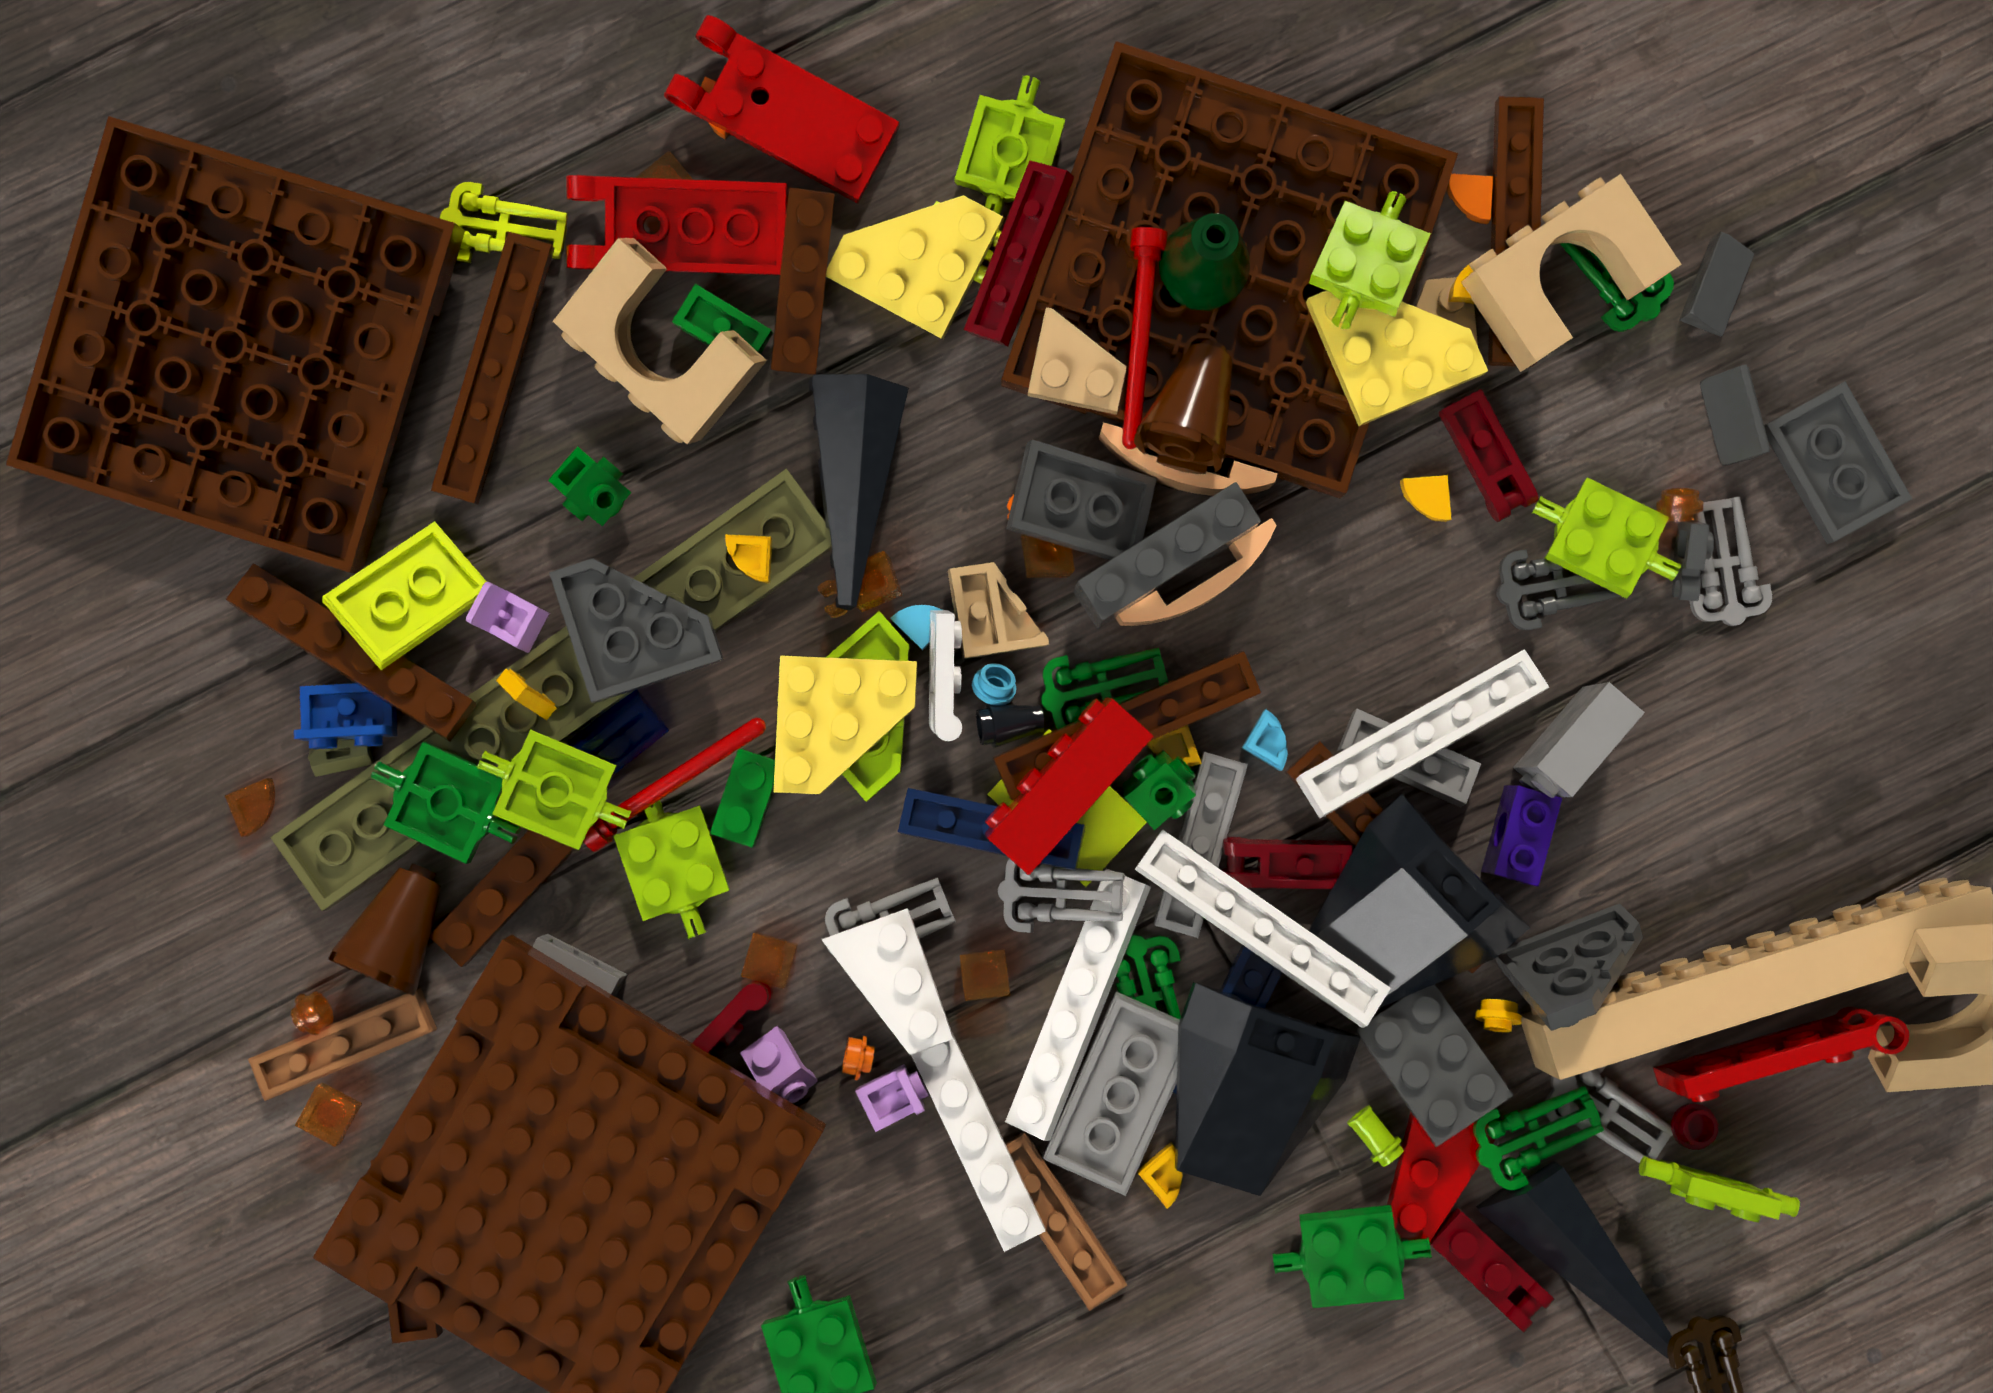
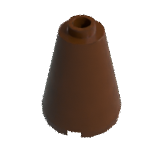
M1203 340L1200 343L1192 344L1188 348L1136 430L1134 443L1144 455L1147 448L1159 454L1157 463L1181 472L1206 474L1208 466H1214L1215 472L1220 470L1226 452L1233 363L1232 357L1226 352L1227 350L1222 344L1212 340Z
M411 863L408 870L398 868L331 950L328 960L414 996L418 988L441 886L433 882L437 874Z

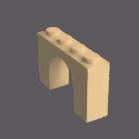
M1621 174L1606 184L1601 177L1596 179L1577 193L1581 199L1579 202L1569 208L1567 203L1563 201L1541 217L1545 222L1544 225L1535 231L1529 225L1525 226L1505 241L1509 246L1508 249L1499 255H1496L1494 250L1491 249L1469 264L1473 272L1461 283L1520 372L1573 338L1546 298L1540 283V264L1548 246L1559 243H1571L1590 250L1603 263L1627 300L1682 265Z
M618 238L553 322L563 331L561 336L566 343L580 352L585 351L596 361L595 368L602 376L612 382L618 381L630 392L628 398L636 407L647 413L651 411L662 421L661 428L670 438L678 443L684 442L686 444L701 441L767 360L735 330L720 332L694 365L680 377L675 379L666 378L650 371L640 361L633 348L630 331L631 322L636 308L667 268L636 239Z
M1993 924L1915 929L1903 964L1922 996L1933 997L1961 994H1978V996L1965 1009L1951 1017L1932 1023L1906 1025L1909 1030V1042L1904 1050L1897 1054H1885L1871 1049L1868 1059L1886 1092L1993 1085ZM1893 1026L1878 1028L1876 1037L1882 1047L1888 1045L1893 1040Z

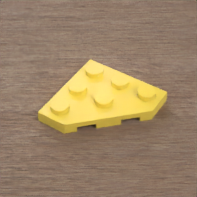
M963 195L845 234L827 267L826 277L933 335L944 339L1005 217Z
M1324 291L1309 297L1306 301V305L1358 426L1415 404L1488 372L1469 328L1405 302H1401L1395 317L1375 309L1358 307L1351 327L1349 329H1341L1347 313H1344L1339 327L1332 323V318L1341 300L1331 292Z
M780 656L774 792L822 794L851 765L856 763L879 742L886 733L915 709L917 661Z

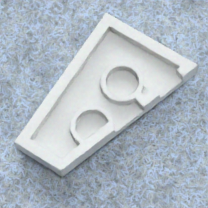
M908 908L822 939L909 1055L954 1039Z

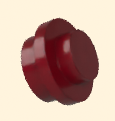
M1688 1103L1678 1108L1674 1113L1671 1121V1130L1675 1140L1681 1146L1692 1150H1701L1709 1146L1716 1139L1718 1123L1710 1109L1700 1104Z

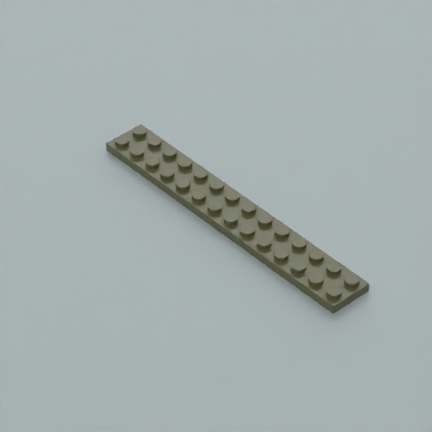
M786 468L633 579L709 616L716 633L832 549L830 529L826 528V522ZM725 534L766 536L773 539L770 583L756 581L738 569L728 553ZM565 626L507 668L522 676L530 687L541 694L544 693L555 703L556 710L548 720H545L511 697L496 681L502 674L501 672L467 696L477 706L451 742L424 727L270 838L321 911H327L421 844L414 839L383 826L393 805L395 789L371 779L372 771L380 772L374 769L379 761L403 772L413 763L422 742H428L476 765L481 760L498 767V765L482 759L485 750L511 762L521 751L530 729L559 742H564L633 691L597 703H591L567 627Z

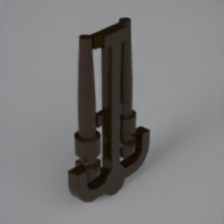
M1717 1315L1709 1319L1697 1316L1690 1320L1686 1329L1677 1332L1671 1337L1667 1346L1670 1367L1678 1369L1688 1364L1685 1370L1688 1382L1693 1385L1694 1393H1708V1390L1710 1393H1723L1722 1384L1726 1382L1729 1384L1731 1393H1744L1738 1372V1367L1740 1366L1736 1350L1732 1349L1735 1343L1742 1341L1739 1326L1733 1319L1723 1315ZM1722 1327L1726 1328V1331L1721 1330L1713 1334V1331L1717 1329H1720ZM1712 1335L1715 1346L1720 1348L1718 1357L1721 1368L1725 1370V1372L1723 1371L1719 1374L1710 1343ZM1692 1340L1697 1341L1698 1347L1692 1344L1682 1347L1685 1343Z

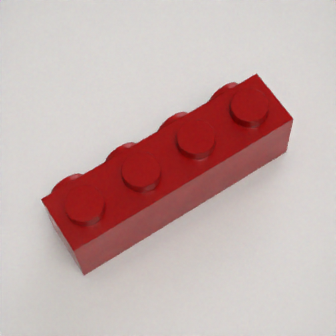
M1106 697L1102 703L1098 699L1092 701L1078 718L1083 723L1071 737L1064 733L1047 752L1051 760L1040 772L1035 767L1031 769L1017 785L1016 789L1021 793L1009 806L1002 802L985 821L989 826L988 830L984 833L987 839L1027 875L1033 872L1154 737L1112 698Z

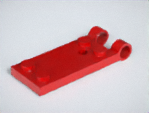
M706 15L695 37L711 51L727 57L726 65L710 94L689 78L674 74L664 93V97L678 108L726 131V133L858 204L895 136L900 122L738 34L724 21L714 16ZM757 90H764L769 95L768 101L763 105H758L752 100V94Z
M568 175L566 176L567 200L605 201V246L567 245V268L594 269L618 238H634L667 268L666 272L780 275L788 185L787 183ZM651 216L657 217L661 225L659 231L655 234H649L644 229L645 220Z
M1850 1006L1842 1008L1836 1015L1653 1067L1659 1086L1675 1092L1677 1095L1688 1099L1691 1098L1692 1102H1705L1718 1098L1720 1096L1719 1090L1821 1060H1825L1826 1063L1844 1062L1854 1058L1853 1051L1866 1047L1885 1054H1897L1907 1046L1909 1030L1906 1024L1896 1017L1884 1014L1873 1015L1868 1010ZM1855 1014H1860L1864 1020V1023L1854 1026L1847 1024L1848 1020ZM1889 1021L1894 1028V1038L1891 1043L1882 1047L1877 1041L1876 1034L1879 1026Z

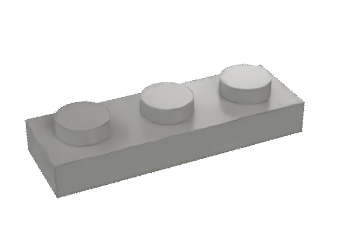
M1356 709L1351 714L1336 753L1344 751L1391 723ZM1444 748L1393 778L1461 808L1468 801L1481 763Z

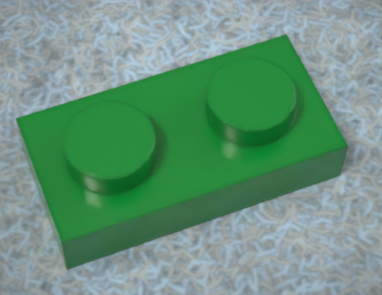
M697 284L693 286L672 320L676 327L708 346L720 332L735 330L760 354L773 335L770 328Z
M741 748L738 749L710 834L751 848L755 847L774 791V759Z

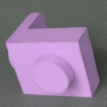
M485 582L466 616V621L529 653L550 613L490 582Z
M778 1026L740 1052L756 1082L791 1103L802 1099L807 1094L808 1088L817 1082L814 1073L803 1065L785 1032Z
M905 1064L855 1089L875 1132L914 1112L916 1115L924 1112L925 1106L922 1099L929 1096L919 1073L915 1071L909 1074Z

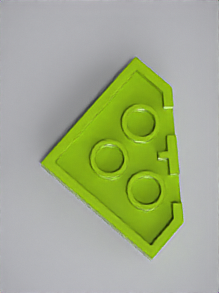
M878 611L825 658L909 661L910 645L884 615ZM905 718L898 722L879 742L842 774L866 802L901 773Z

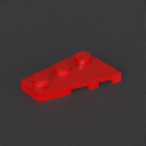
M1410 1111L1402 1143L1404 1152L1399 1156L1387 1205L1392 1207L1394 1227L1400 1238L1416 1240L1429 1237V1242H1431L1480 1165L1476 1159V1151L1479 1145L1473 1132L1474 1123L1438 1147H1435ZM1485 1130L1489 1143L1493 1144L1496 1139L1489 1137Z

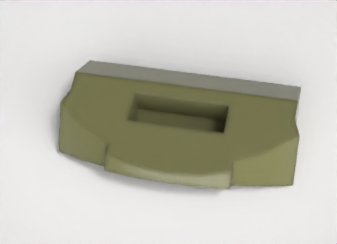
M354 739L337 740V748L310 749L308 755L315 777L373 764L371 746H354Z

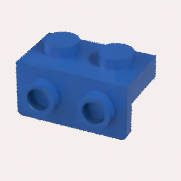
M357 683L300 686L301 729L294 730V739L308 741L309 749L337 748V740L354 739V746L383 745V737H397V708Z

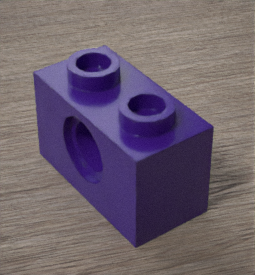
M1504 785L1481 872L1539 887L1562 798L1557 796L1551 798L1543 792L1519 785Z

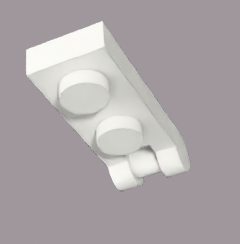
M930 610L929 726L942 740L953 741L962 732V723L953 714L954 693H960L961 669L960 666H954V648H961L962 626L960 621H955L954 613L948 610Z

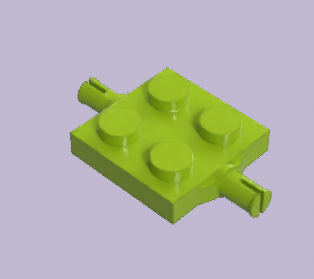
M1027 75L1022 77L1016 100L1001 101L983 95L979 96L955 176L956 185L982 193L987 197L984 207L990 210L993 209L999 215L1001 214L1004 202L1014 201L1029 160L1053 166L1065 127V119L1043 113L1033 105L1041 82L1033 77L1029 92L1027 93L1030 84V76Z
M1389 192L1381 213L1345 201L1311 274L1309 284L1329 291L1341 300L1332 318V323L1339 327L1344 313H1347L1341 329H1349L1351 327L1358 307L1375 309L1393 317L1396 316L1431 234L1398 220L1400 212L1406 203V198L1401 193L1395 206L1392 207L1397 192Z
M1588 477L1582 483L1575 499L1565 508L1540 496L1532 511L1533 514L1556 524L1554 540L1545 559L1626 599L1632 594L1640 576L1648 569L1673 581L1679 572L1678 570L1681 568L1682 564H1678L1657 553L1659 538L1669 519L1668 516Z
M531 729L521 751L511 762L485 750L482 759L494 763L498 767L481 760L477 769L503 778L502 793L492 815L576 850H580L589 828L597 822L598 818L624 829L627 821L613 816L611 813L629 819L632 812L606 802L607 787L616 765Z
M659 800L653 804V807L650 806L644 810L647 819L636 828L613 836L642 921L662 914L680 913L688 935L687 938L689 939L696 936L691 919H693L698 935L706 933L697 907L710 897L730 891L702 807L699 805L679 813H664L661 801Z
M1646 1156L1642 1157L1639 1164V1174L1641 1176L1666 1182L1667 1185H1671L1670 1193L1686 1198L1685 1202L1701 1208L1714 1210L1715 1205L1731 1210L1730 1214L1757 1223L1760 1222L1761 1215L1779 1220L1780 1213L1795 1217L1799 1211L1800 1201L1797 1197L1776 1193L1770 1188L1762 1190L1743 1181L1680 1165L1675 1162L1662 1159L1658 1161Z

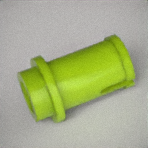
M1370 1105L1358 1111L1348 1120L1347 1124L1353 1128L1371 1151L1370 1159L1373 1162L1378 1161L1382 1167H1385L1404 1152V1149L1400 1146L1402 1141L1400 1137L1392 1136L1372 1111Z

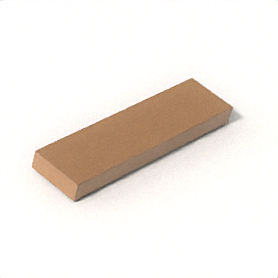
M419 988L414 996L406 993L251 1057L248 1060L263 1099L266 1101L437 1030L423 992Z
M1023 1131L1005 1144L1046 1228V1231L1039 1234V1236L1088 1310L1091 1311L1127 1286V1282L1046 1161L1042 1159V1155L1028 1134Z

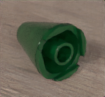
M1219 213L1204 215L1174 230L1167 238L1166 248L1161 252V260L1159 261V274L1171 297L1177 303L1192 310L1211 311L1233 300L1245 286L1250 271L1249 253L1237 226L1229 217Z

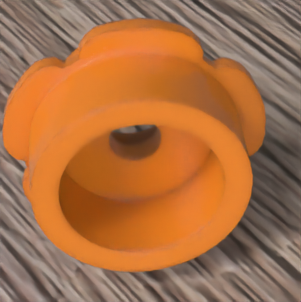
M863 1035L861 1039L848 1037L842 1073L855 1075L854 1080H859L861 1072L870 1073L875 1046L867 1045V1036Z

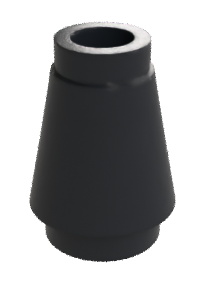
M987 704L985 709L976 710V725L981 745L991 744L993 748L1034 735L1035 733L1044 732V716L1041 706H996Z

